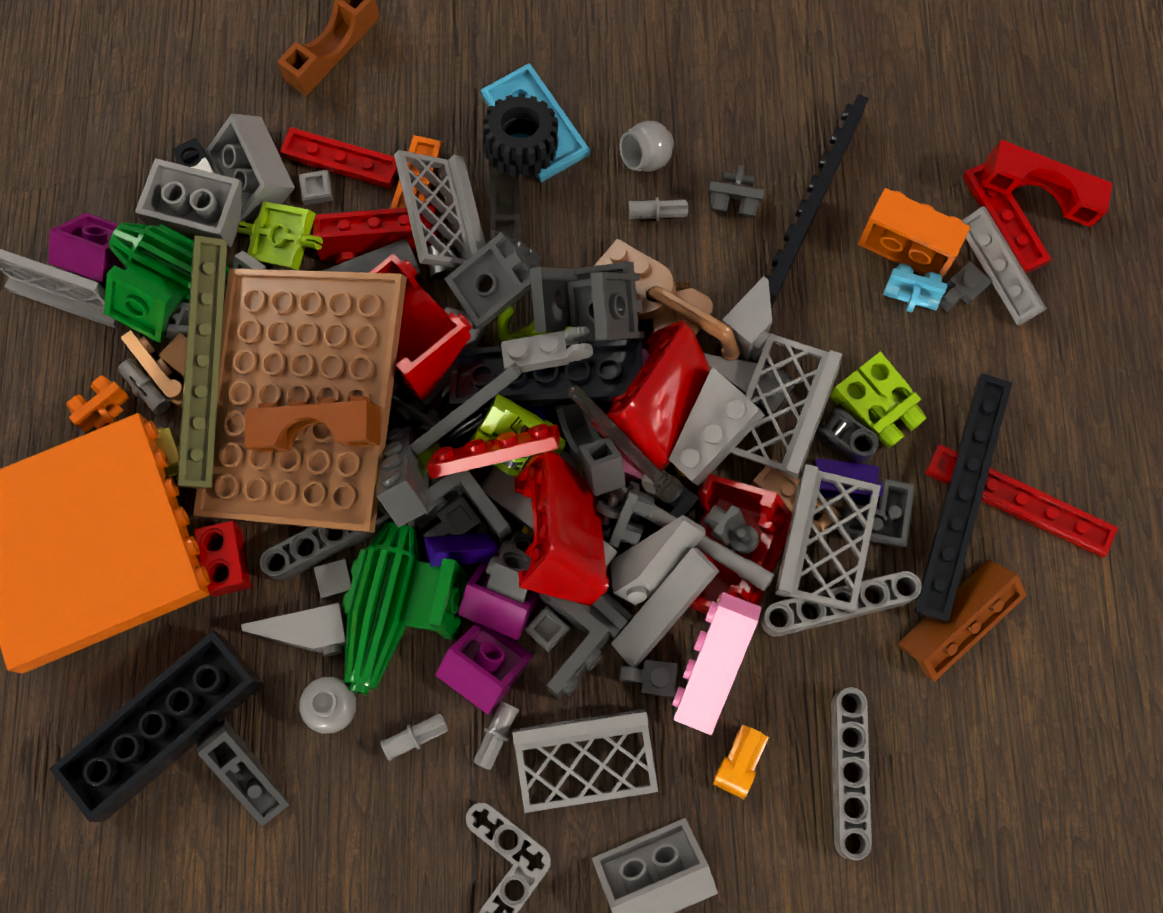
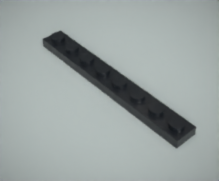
M858 94L853 104L847 103L841 120L845 121L842 128H835L830 140V144L834 146L831 152L825 150L818 165L822 171L819 176L813 175L807 188V192L811 194L807 201L801 200L795 216L799 217L796 226L790 224L783 241L788 243L784 251L778 249L771 264V266L776 268L772 276L768 274L765 276L769 281L771 308L863 116L869 100L868 97Z
M983 373L977 379L921 582V593L917 597L913 613L943 623L949 621L1013 382Z

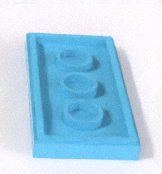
M530 63L480 90L481 96L488 106H495V101L498 99L506 100L508 95L518 97V94H525L527 98H530L531 95L537 97L538 102L545 101L548 104V108L554 110L555 117L558 120L556 157L554 161H550V166L547 169L541 168V173L536 174L540 183L590 155L589 147ZM518 133L513 134L511 136L515 138H526L530 135Z

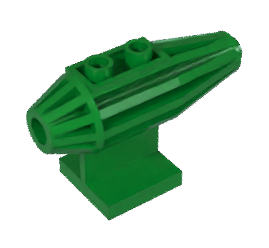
M122 222L111 235L109 249L125 266L126 270L124 271L114 265L107 273L104 314L160 343L167 335L169 317L182 302L189 303L193 240L162 224L157 226ZM227 266L225 272L224 300L229 273V268Z
M386 522L366 549H360L358 559H355L352 565L351 574L353 579L350 590L346 591L343 599L344 613L347 614L344 683L350 685V691L363 695H368L369 690H377L406 627L435 631L445 639L457 640L462 616H459L458 612L466 584L471 579L456 560L443 558L441 566L431 567L430 563L421 562L416 530L405 524L398 527L395 522Z

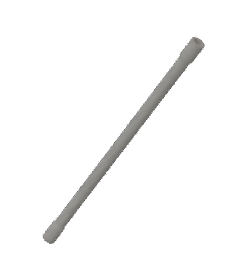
M450 382L444 388L442 397L450 391ZM563 450L559 456L582 475L572 456ZM621 487L605 494L608 496L611 493L619 494L621 496L619 502L622 503L627 488ZM654 505L650 516L646 519L663 528L677 518ZM706 535L695 546V548H698L704 554L736 572L739 577L764 592L774 577L773 573L749 559H744Z

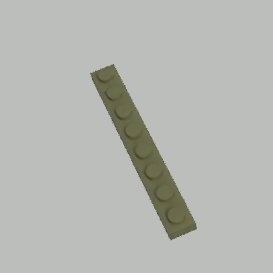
M195 235L193 241L177 487L211 489L228 240Z

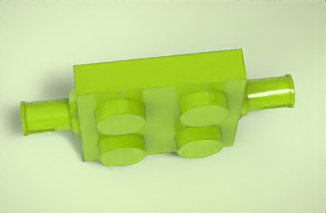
M263 201L260 213L254 224L242 221L238 225L244 228L237 227L240 234L250 235L248 255L262 264L290 270H299L306 247L319 250L322 246L317 243L323 244L321 237L310 235L316 213L304 208Z

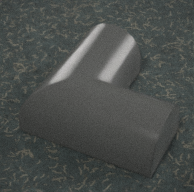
M883 479L881 482L882 496L879 499L878 508L875 512L870 542L905 548L907 546L915 485ZM847 503L844 506L841 520L853 514ZM856 505L859 510L865 507L861 505ZM865 511L864 513H862V515H863V517L865 518V520H866V516H867V511ZM857 517L842 525L850 538L857 539L863 535L864 528Z

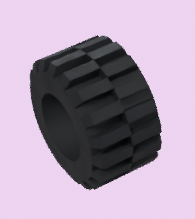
M518 94V97L508 95L506 100L498 99L495 101V106H489L487 115L483 117L482 127L484 154L486 158H489L490 165L492 167L498 166L499 172L504 174L507 171L513 177H516L517 174H522V177H529V173L533 172L536 175L541 173V168L547 169L550 166V161H554L557 151L558 120L555 117L554 110L548 108V104L545 101L538 102L537 97L531 95L530 98H527L525 94ZM523 133L530 136L526 138H515L511 135Z

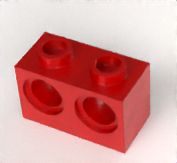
M232 520L194 529L196 542L200 550V554L196 556L199 559L200 566H204L209 575L210 584L207 585L210 595L217 597L251 589L242 528ZM218 538H223L222 547L217 551H212L213 542ZM228 568V577L222 582H217L219 571Z

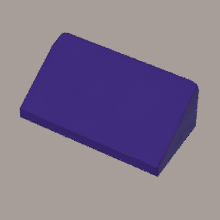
M488 533L424 538L431 567L441 566L443 558L456 560L459 565L487 563L498 552L497 545Z

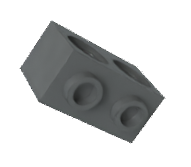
M517 530L510 541L506 539L503 541L498 556L493 555L486 570V573L490 575L487 585L488 589L522 604L524 603L531 591L519 588L518 573L521 570L527 571L530 566L532 557L526 556V549L534 542V537Z

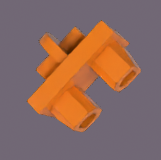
M103 375L95 379L90 386L97 394L87 402L79 394L66 403L72 414L69 416L70 420L85 433L94 426L100 429L108 423L117 422L115 417L124 411L121 405L131 398L115 381L111 382Z

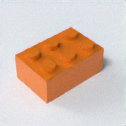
M884 188L858 245L898 264L910 265L914 271L924 276L926 273L934 272L941 274L943 279L957 257L971 226L964 224L957 217L947 216L936 211L928 204H920L911 200L899 191H891Z

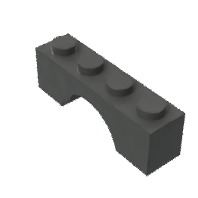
M549 405L551 422L554 425L557 424L560 436L565 440L567 450L594 496L626 486L622 455L610 437L601 439L597 430L590 424L592 418L588 405Z

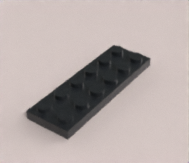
M642 340L583 342L582 344L589 343L593 347V355L591 357L569 362L568 365L523 372L498 394L521 407L611 403L615 397L625 393L643 366ZM501 346L462 349L451 365L449 395L451 410L456 409L504 371ZM495 396L478 409L489 408Z

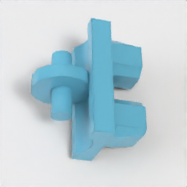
M900 263L896 269L893 268L884 290V296L907 302L906 312L912 313L915 305L937 311L947 289V284L942 282L941 274L929 272L924 277L913 274L914 269L912 266Z

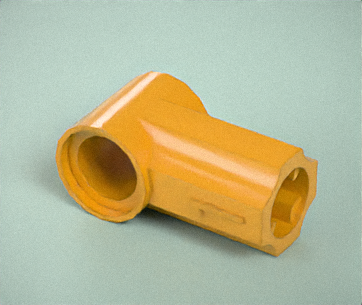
M741 725L728 756L724 757L716 773L713 785L744 800L755 778L756 771L754 770L769 737L751 727Z

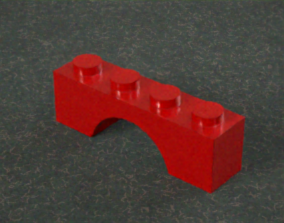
M1002 139L987 156L981 185L1009 195L1015 188L1023 185L1040 187L1048 191L1058 201L1063 217L1088 227H1092L1108 212L1113 184Z

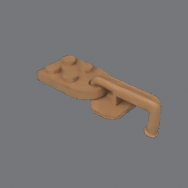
M616 239L594 265L620 262L634 263V274H640V280L635 281L636 300H642V313H638V320L653 318L654 331L683 320L693 330L695 335L702 329L721 340L723 345L721 354L726 360L732 361L739 357L740 349L737 346L732 328L712 316L714 312L712 300L693 288L676 291L673 276L663 264L623 241Z

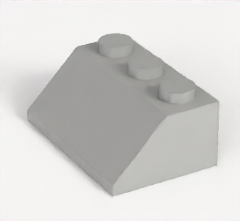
M231 113L205 150V154L214 173L241 180V222H245L259 215L263 201L282 204L295 187L262 117Z
M155 158L135 214L147 225L159 226L162 224L185 237L194 239L195 235L228 240L227 248H231L237 233V227H239L238 224L241 222L242 182L239 179Z
M686 818L592 858L612 913H675L718 894L709 865Z

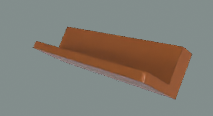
M992 560L986 561L957 588L949 621L943 623L928 617L924 618L899 641L900 648L917 659L925 676L935 682L1027 596L1018 575Z

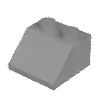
M764 276L722 319L723 323L732 328L737 346L740 349V355L737 360L749 362L752 358L756 361L761 356L766 340L771 336L768 333L772 324L769 281ZM717 339V343L723 347L721 340Z

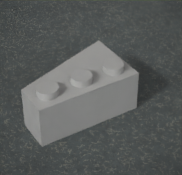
M712 366L669 460L686 477L699 486L765 415Z

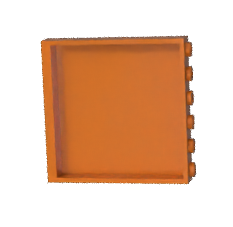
M136 413L0 469V648L7 671L24 674L210 595L207 585L210 584V578L204 566L199 565L196 556L200 554L199 546L195 538L189 536L186 525L190 524L189 518L184 508L178 505L176 496L179 495V490L174 479L168 476L166 467H169V461L165 452L158 448L156 439L159 438V433L152 420L148 421L139 413Z

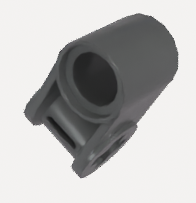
M833 408L830 412L831 417L822 428L817 429L815 436L820 442L834 449L851 463L867 464L878 447L877 435L856 421L846 411L840 408ZM854 443H865L869 451L861 452L857 450Z

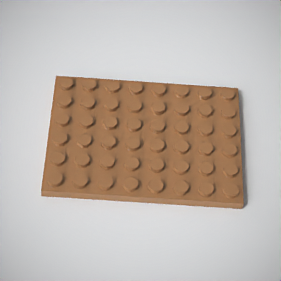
M229 268L223 307L212 488L197 489L193 516L375 533L379 501L376 496L379 467L384 459L383 451L386 446L406 276L395 273ZM350 396H365L369 398L368 401L380 406V445L348 447L335 442L330 429L325 424H315L304 429L297 436L290 451L259 453L244 448L245 409L258 408L259 403H276L280 407L288 406V402L294 400L306 401L308 404H318V399L333 398L337 399L338 402H347Z

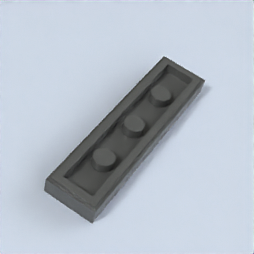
M516 362L513 363L409 446L416 455L421 454L522 374L520 367Z

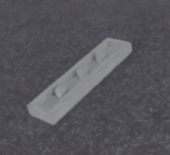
M982 206L962 220L963 223L971 226L966 240L992 281L1015 323L1020 326L1047 309L987 208Z
M691 548L611 643L630 667L639 666L717 575L719 570L698 548Z

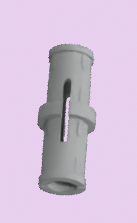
M127 359L119 365L118 373L130 384L132 393L137 398H141L154 415L163 414L171 406L169 399L156 387L155 381L151 376H147L134 359Z

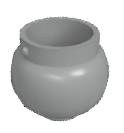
M652 120L641 121L622 135L619 144L620 154L625 165L631 170H638L639 172L656 171L669 162L672 156L674 140L672 134L661 123Z
M321 677L312 681L304 689L299 701V711L304 723L311 730L321 734L336 733L344 729L352 721L356 712L357 699L354 692L349 690V685L344 683V680L336 677Z

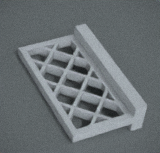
M398 150L394 157L419 263L458 268L486 245L464 156L454 154L447 160ZM407 162L411 163L420 172L418 176L408 168ZM430 167L439 168V178L429 169ZM422 176L435 187L433 192L420 180ZM413 187L426 198L424 203L414 194ZM438 191L444 196L446 205L436 196ZM429 202L442 214L439 218L427 207ZM420 213L433 225L430 230L421 222ZM445 217L450 221L452 231L442 222ZM436 229L448 240L446 245L433 234ZM426 241L439 252L438 255L428 254ZM451 245L457 249L459 258L449 250Z
M0 249V270L9 277L4 286L9 292L116 329L118 328L120 322L104 314L106 290L98 282Z
M769 333L771 336L765 342L746 397L754 404L762 401L769 415L761 419L754 428L772 421L779 436L761 443L753 428L751 431L758 446L747 451L735 447L730 454L786 473L788 476L799 479L842 363L843 354L832 350L826 352ZM773 343L786 347L791 357L774 365L769 355ZM792 349L799 351L800 353L794 355ZM807 355L820 358L818 368L804 375L797 360ZM766 361H768L770 367L764 369ZM793 362L800 377L783 384L777 369ZM773 372L780 386L763 394L758 385L760 377ZM814 377L810 387L807 379ZM803 382L808 395L806 399L793 404L786 389ZM755 390H757L759 396L756 397V398H754V399H752L753 396H754ZM783 391L789 407L773 414L766 398ZM803 406L799 416L796 409ZM792 411L797 420L796 427L782 434L775 419ZM792 436L788 446L785 438ZM782 441L786 450L783 462L779 463L769 459L764 448ZM761 450L764 457L754 453Z
M805 464L800 474L774 593L775 596L788 598L789 596L853 613L856 611L881 485L818 471V467ZM821 481L834 483L840 495L826 502L819 491ZM843 486L850 487V489L845 490ZM857 489L871 492L869 504L860 510L849 496V494ZM844 498L853 514L839 521L830 505ZM817 499H818V501L820 502L821 506H819L818 508L815 509L816 503H817ZM825 510L834 525L820 533L813 523V517L820 511ZM865 511H867L866 520L862 515ZM857 517L864 531L862 536L852 541L842 525ZM838 529L847 545L833 553L823 536ZM810 531H812L815 537L809 540ZM818 540L828 556L813 564L806 554V549L808 545ZM861 541L860 550H858L855 544ZM850 548L858 560L856 567L846 572L836 556ZM831 560L841 576L826 584L816 568ZM805 561L809 568L802 571L803 564ZM809 572H812L821 586L820 589L813 593L798 590L800 578ZM855 573L854 580L852 582L849 576ZM844 579L851 590L849 602L836 600L829 588ZM824 591L827 597L820 596L818 594Z
M645 709L513 729L512 735L516 751L524 813L658 792L648 718ZM642 732L644 745L635 757L623 748L621 743L628 734ZM621 735L617 742L610 738ZM604 738L613 745V748L603 762L587 751L595 739ZM587 740H588V742L586 743V745H585L584 747H582L581 745H579V744L577 743V742H580V741H587ZM570 743L580 750V753L570 767L554 756L561 744ZM548 746H555L551 752L543 748ZM537 748L547 756L537 772L525 764L523 750ZM617 749L633 760L622 776L606 765ZM644 752L646 756L647 765L643 763L641 760H639L644 754ZM584 754L600 765L589 781L573 770ZM550 760H553L566 770L556 786L540 776V773ZM639 764L648 771L650 785L635 787L626 780V777L634 766ZM603 768L618 779V782L611 791L602 792L593 785V782ZM526 771L533 776L529 783H527ZM569 774L585 784V787L578 796L568 797L559 790ZM536 779L552 790L545 801L530 803L529 789ZM622 783L629 787L626 789H619ZM589 788L595 792L594 794L585 795ZM555 794L562 797V799L551 800Z

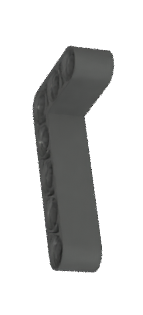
M379 500L375 533L344 530L339 540L330 541V534L334 529L309 527L267 549L260 559L261 569L276 581L284 582L376 535L386 522L394 521ZM308 543H314L313 552L308 556H301L303 546ZM284 558L285 564L283 568L273 572L272 564L274 561Z

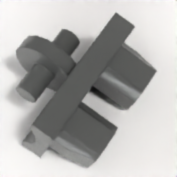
M738 165L737 174L725 172L724 181L734 182L735 185L711 181L709 194L712 195L711 210L727 213L729 198L741 199L738 215L754 217L759 203H762L765 190L741 186V184L753 186L754 177L743 175L744 166Z
M630 481L621 505L618 504L621 496L617 493H611L609 500L601 499L597 502L596 510L603 514L601 518L603 525L609 526L611 519H615L610 530L611 538L609 545L618 548L620 541L633 545L639 543L643 532V525L629 521L631 514L635 513L648 518L654 506V498L639 491L640 484Z
M715 505L704 519L706 525L712 528V537L719 544L734 553L748 554L757 548L759 536L756 530L747 525L741 510L732 505L728 511H725Z

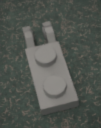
M583 326L572 327L565 332L559 331L501 342L504 370L515 362L522 370L521 373L568 365L569 362L589 358L593 355V347L589 343H582L589 340L591 336L590 330Z

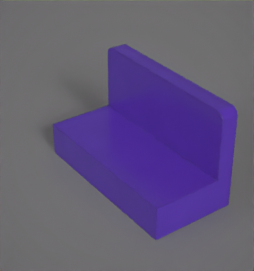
M816 459L814 466L818 467V471L881 485L878 500L881 498L882 484L878 483V466ZM821 481L819 491L824 498L833 499L840 495L834 483ZM843 486L845 490L850 489V487ZM857 489L849 494L854 502L869 503L871 492Z

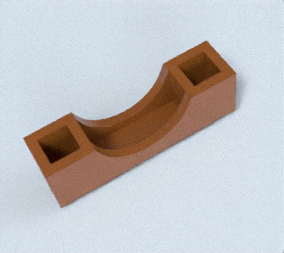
M334 0L331 18L323 32L310 43L300 44L295 42L277 61L284 81L307 97L380 18L376 0Z
M350 396L347 402H338L337 399L321 398L318 399V404H308L306 401L294 400L289 401L288 406L280 407L276 403H259L258 408L245 409L244 448L259 453L290 451L297 436L304 429L315 424H325L330 429L335 442L348 447L380 445V406L368 401L369 398L365 396Z

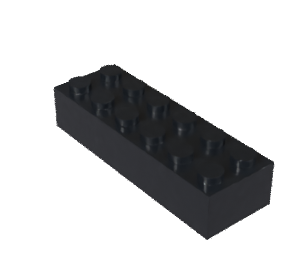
M212 630L49 768V770L89 822H106L194 746L200 737L225 719L264 684L227 639Z

